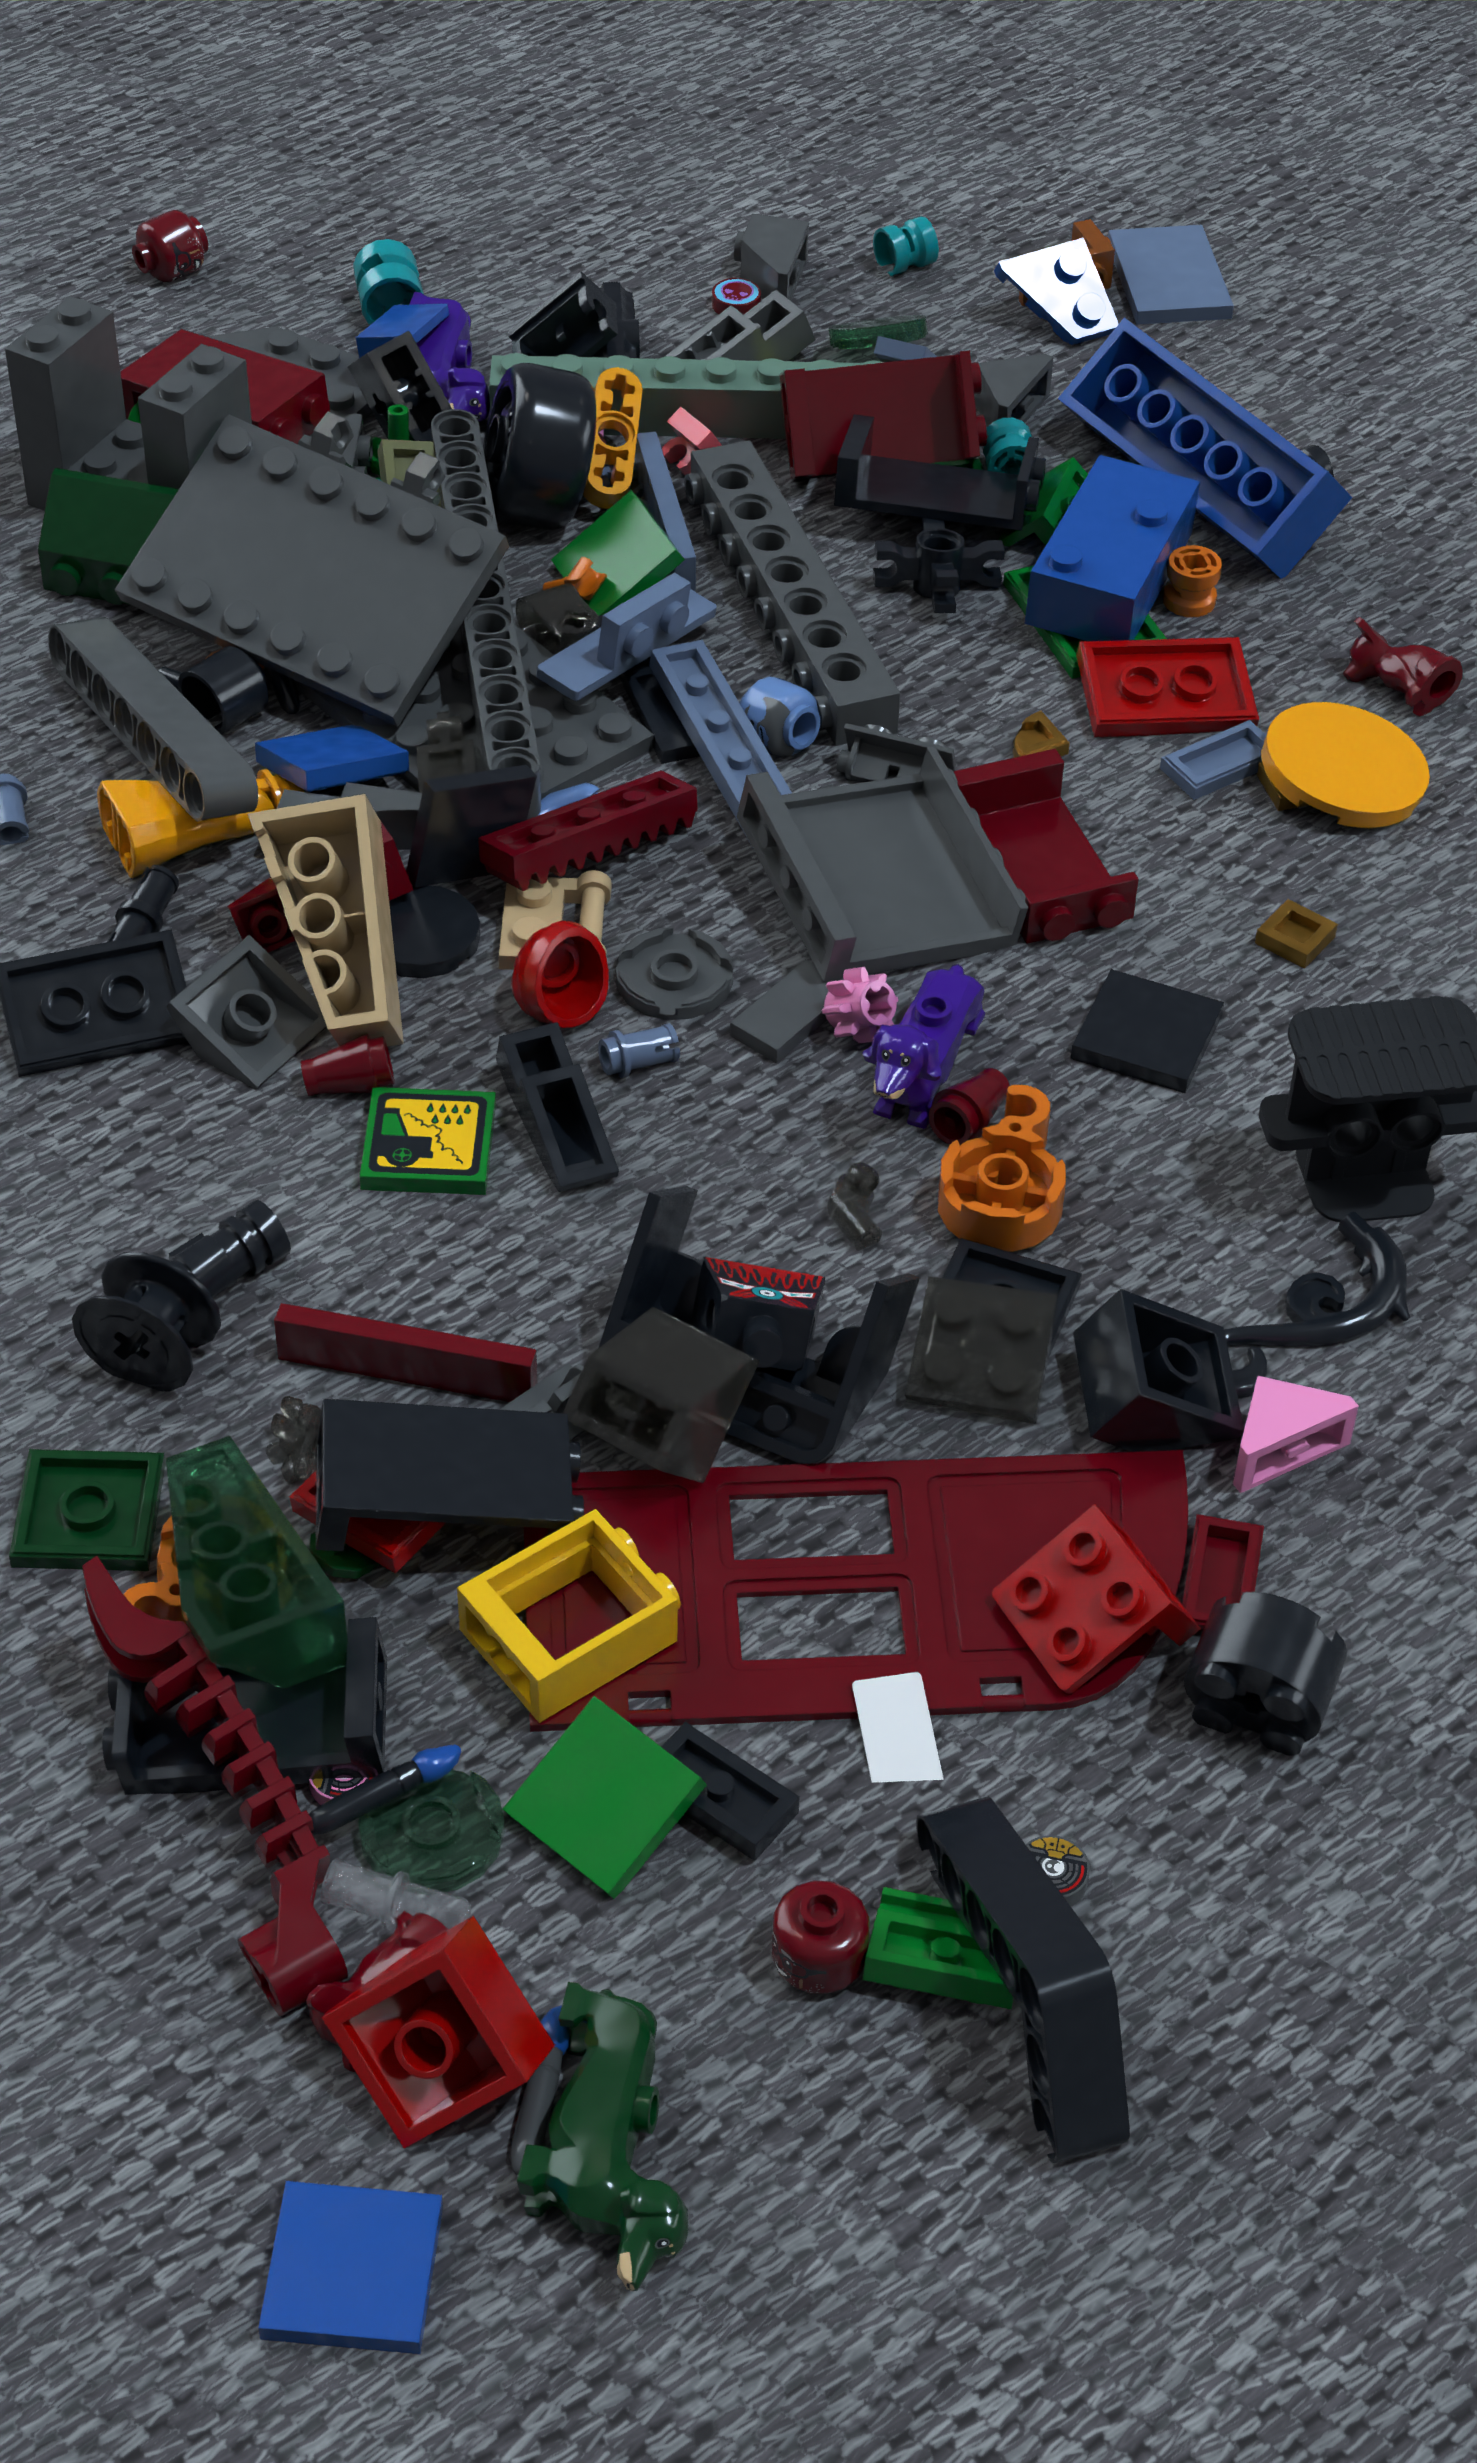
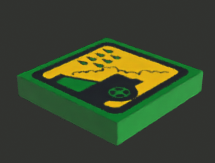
M372 1088L359 1176L360 1189L486 1195L496 1111V1092Z

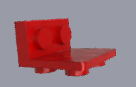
M1096 1504L992 1591L994 1600L1057 1686L1066 1694L1074 1693L1144 1633L1152 1636L1160 1629L1177 1645L1181 1646L1201 1629L1128 1533Z

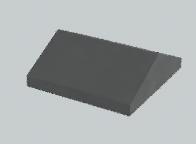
M250 935L180 992L166 1007L199 1059L255 1090L327 1027L317 1000Z

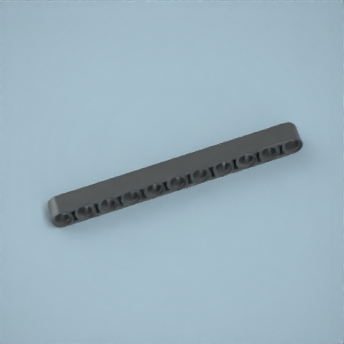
M450 409L436 414L431 422L435 457L440 460V466L446 476L439 486L442 508L498 532L478 420L475 415L465 410ZM502 557L462 622L460 632L483 770L487 771L520 765H528L537 778L527 817L528 820L538 816L541 812L540 757Z

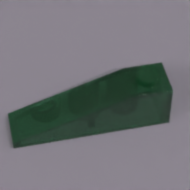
M227 1436L167 1457L166 1467L182 1617L209 1660L284 1689L345 1666L348 1637L344 1600L232 1438Z

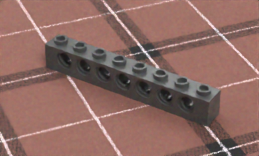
M751 441L691 451V473L686 474L684 478L687 499L692 506H700L703 526L707 535L717 536L720 555L726 567L734 566L739 591L743 598L751 597L755 603V615L761 630L769 629L771 631L777 659L780 663L788 662L792 668L793 684L807 689L816 698L820 716L819 730L826 729L835 746L847 744L844 729L846 723L860 727L874 724L888 729L893 734L898 733L900 692Z

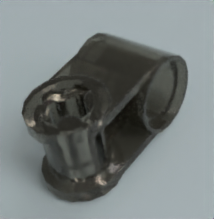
M571 583L561 584L523 596L516 601L515 609L519 627L524 632L528 631L539 644L553 655L599 628L597 613L580 597L578 591Z

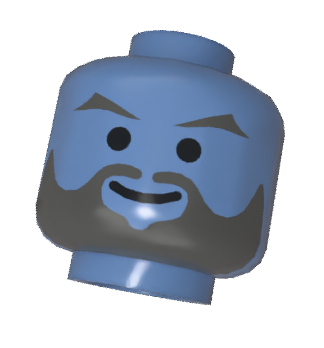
M766 677L754 683L740 701L741 707L768 753L781 757L792 756L810 746L818 735L820 716L817 701L805 688L781 678Z

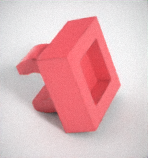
M682 407L667 420V423L678 437L669 440L663 446V455L670 464L677 462L685 456L676 465L683 475L691 473V451L722 446L711 430Z

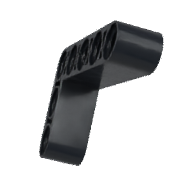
M989 1796L917 1815L916 1831L921 1851L929 1849L937 1869L930 1871L934 1881L1021 2008L1033 2119L1037 2132L1045 2130L1054 2153L1047 2154L1051 2163H1058L1128 2143L1130 2125L1118 1999L1112 1970L1103 1950Z

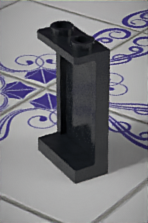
M376 1617L348 1619L347 1645L215 1656L216 1666L222 1676L226 1677L229 1675L235 1683L237 1698L244 1710L250 1708L256 1716L258 1732L263 1742L270 1741L276 1750L278 1769L283 1778L289 1776L293 1784L309 1783V1779L372 1778L384 1772L387 1655ZM111 1668L108 1673V1697L111 1709L115 1711L114 1727H106L103 1731L102 1749L105 1767L107 1771L116 1770L125 1795L178 1794L227 1790L222 1782L221 1774L228 1764L239 1759V1757L236 1755L215 1768L202 1748L204 1737L208 1732L218 1727V1723L216 1722L189 1739L176 1719V1712L179 1706L198 1694V1692H194L158 1716L145 1697L144 1690L149 1682L129 1681Z

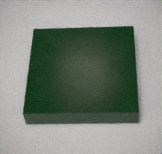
M29 1449L9 1553L11 1568L83 1570L82 1565L98 1556L106 1570L149 1571L166 1465L164 1453Z

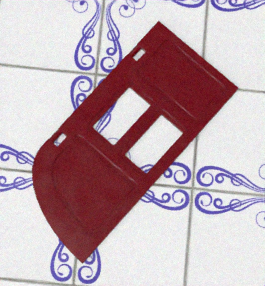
M1183 1450L579 1472L577 1483H572V1495L583 1496L584 1515L597 1509L614 1529L618 1527L624 1529L632 1538L637 1547L639 1557L655 1574L661 1572L666 1575L676 1588L681 1602V1606L678 1609L677 1642L540 1723L529 1712L530 1732L567 1730L593 1696L597 1697L635 1727L681 1726L684 1722L690 1725L857 1719L858 1713L852 1688L854 1681L918 1672L922 1676L930 1715L1053 1711L1074 1708L1097 1700L1117 1688L1136 1671L1151 1652L1162 1631L1159 1629L1152 1636L1144 1633L1074 1693L1066 1694L1057 1686L994 1600L992 1591L1096 1504L1128 1533L1176 1595L1182 1575L1188 1530V1490ZM887 1494L893 1554L734 1560L730 1500ZM524 1527V1549L547 1537L548 1528ZM593 1571L588 1572L526 1608L527 1628L555 1660L632 1616ZM898 1591L905 1654L742 1660L737 1598ZM1021 1683L1022 1694L982 1696L980 1684ZM670 1697L671 1708L629 1710L628 1699Z

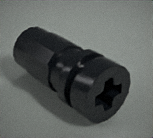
M254 1200L238 1210L235 1217L228 1216L220 1221L219 1230L212 1235L204 1236L201 1233L170 1252L169 1261L190 1272L209 1290L211 1296L215 1297L237 1283V1279L246 1273L255 1276L265 1269L266 1264L273 1265L290 1254L291 1246L285 1229L273 1211L260 1200Z

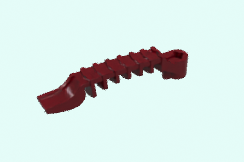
M95 1556L82 1565L85 1580V1599L89 1619L97 1641L112 1668L129 1681L149 1682L144 1690L145 1697L158 1716L197 1691L198 1694L179 1706L176 1712L178 1724L190 1739L216 1722L219 1726L208 1732L202 1741L204 1753L215 1768L236 1755L239 1757V1759L228 1764L221 1774L222 1782L234 1800L255 1788L258 1791L257 1794L246 1799L240 1806L239 1815L251 1835L272 1823L276 1825V1827L261 1834L254 1845L258 1856L267 1869L278 1863L282 1866V1868L273 1872L270 1879L272 1895L279 1906L278 1917L240 1937L237 1941L250 1965L257 1984L277 2014L282 2016L305 2003L308 1994L317 1986L334 1981L342 1982L348 1978V1970L343 1956L313 1907L318 1885L329 1879L330 1853L325 1845L318 1847L311 1833L314 1830L312 1818L307 1810L301 1812L297 1805L295 1785L289 1776L283 1778L278 1769L276 1750L270 1741L263 1742L258 1732L256 1716L250 1708L245 1710L242 1708L237 1698L235 1683L229 1675L226 1677L222 1676L216 1666L213 1650L207 1643L201 1647L184 1621L159 1619L133 1606L122 1594L99 1557Z

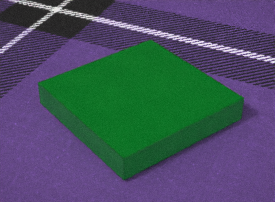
M632 490L551 559L563 578L569 575L581 557H586L593 562L591 565L593 570L607 575V578L591 600L588 601L576 595L595 622L596 616L606 614L658 583L685 560L640 498Z
M593 1696L502 1810L610 1897L615 1899L625 1889L707 1784L691 1769L597 1697Z

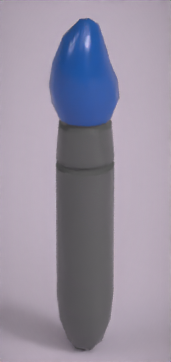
M562 2005L550 2009L541 2020L555 2046L526 2083L512 2139L510 2155L511 2165L516 2175H518L526 2144L543 2146L558 2086L562 2056L568 2049L570 2039L569 2027L560 2026L559 2022Z

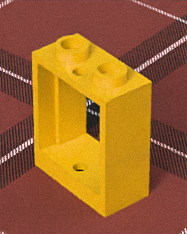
M597 1509L592 1510L457 1587L459 1630L539 1723L677 1642L678 1609L681 1606V1602L673 1583L663 1573L658 1572L655 1574L639 1557L637 1547L629 1534L620 1527L614 1529ZM593 1571L632 1616L555 1660L516 1614L588 1572Z

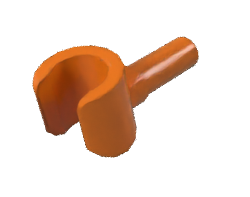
M581 557L568 576L545 582L543 584V591L547 594H557L566 591L574 592L579 597L589 601L605 581L607 575L591 568L593 562L586 557Z

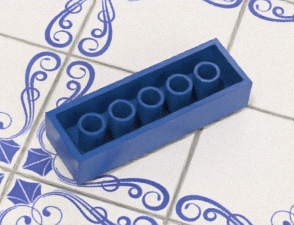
M1125 317L1058 398L1082 423L1134 464L1200 481L1196 512L1280 579L1289 574L1353 498L1326 469Z

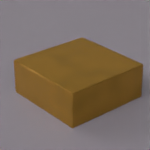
M1287 899L1257 929L1255 944L1305 969L1335 938L1338 924Z

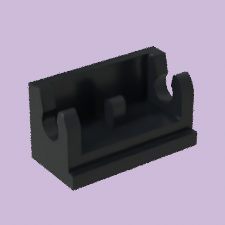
M580 272L508 331V337L512 340V353H521L527 356L557 357L563 354H572L578 357H591L618 335L616 303L583 272Z

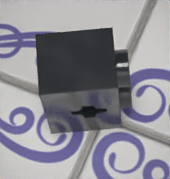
M410 331L366 353L348 366L387 439L388 408L392 405L400 404L409 409V441H432V419L436 414L452 408Z

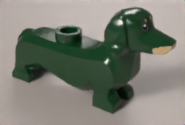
M568 1982L559 2015L560 2026L571 2027L567 2049L568 2054L583 2058L553 2110L549 2124L552 2148L526 2144L517 2177V2184L520 2194L527 2195L524 2204L526 2215L541 2217L551 2206L559 2208L574 2228L579 2231L619 2235L621 2239L617 2255V2275L624 2283L626 2289L638 2291L654 2262L658 2259L676 2257L682 2251L688 2236V2209L678 2193L661 2181L647 2180L638 2176L630 2168L639 2133L652 2134L658 2118L659 2090L656 2086H650L655 2064L654 2039L657 2032V2021L654 2013L642 2003L616 1996L610 1989H604L601 1992L590 1991L578 1983Z

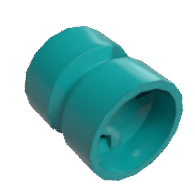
M391 239L376 240L365 245L357 254L353 263L354 278L357 291L359 292L362 314L368 324L371 325L394 305H409L414 292L424 294L419 279L416 259L412 251L402 242Z

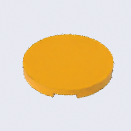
M1311 702L1286 709L1271 722L1261 750L1264 770L1270 781L1283 796L1297 807L1305 802L1318 810L1338 816L1337 824L1357 828H1377L1399 823L1411 816L1414 808L1423 799L1429 785L1430 773L1426 758L1417 744L1405 732L1374 713L1345 704Z

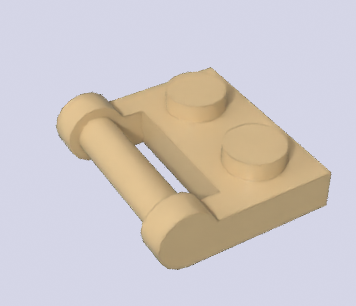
M592 870L582 873L578 878L548 877L547 882L544 884H540L530 878L528 890L521 891L506 883L499 948V969L514 970L515 959L527 939L539 929L563 920L565 903L581 904L579 924L596 935L601 943L604 904H607L611 898L612 882L609 876L601 871ZM601 943L605 950V953H607L605 946Z

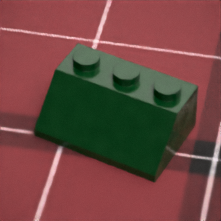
M55 468L51 474L38 546L44 590L55 591L65 596L78 595L106 600L115 605L128 604L120 600L115 588L179 489Z

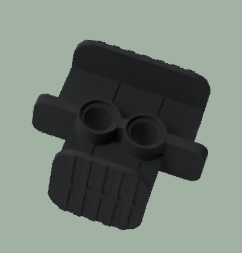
M1440 996L1409 998L1408 1000L1396 999L1387 1002L1375 1001L1366 1004L1354 1003L1345 1006L1333 1005L1324 1008L1312 1007L1298 1012L1292 1017L1288 1027V1039L1295 1056L1289 1093L1267 1096L1260 1104L1259 1120L1267 1143L1278 1151L1296 1150V1158L1312 1204L1322 1216L1329 1220L1341 1222L1351 1212H1356L1365 1221L1412 1217L1423 1214L1432 1206L1435 1197L1434 1188L1426 1170L1431 1146L1444 1135L1477 1132V1019L1475 1014L1461 1000Z

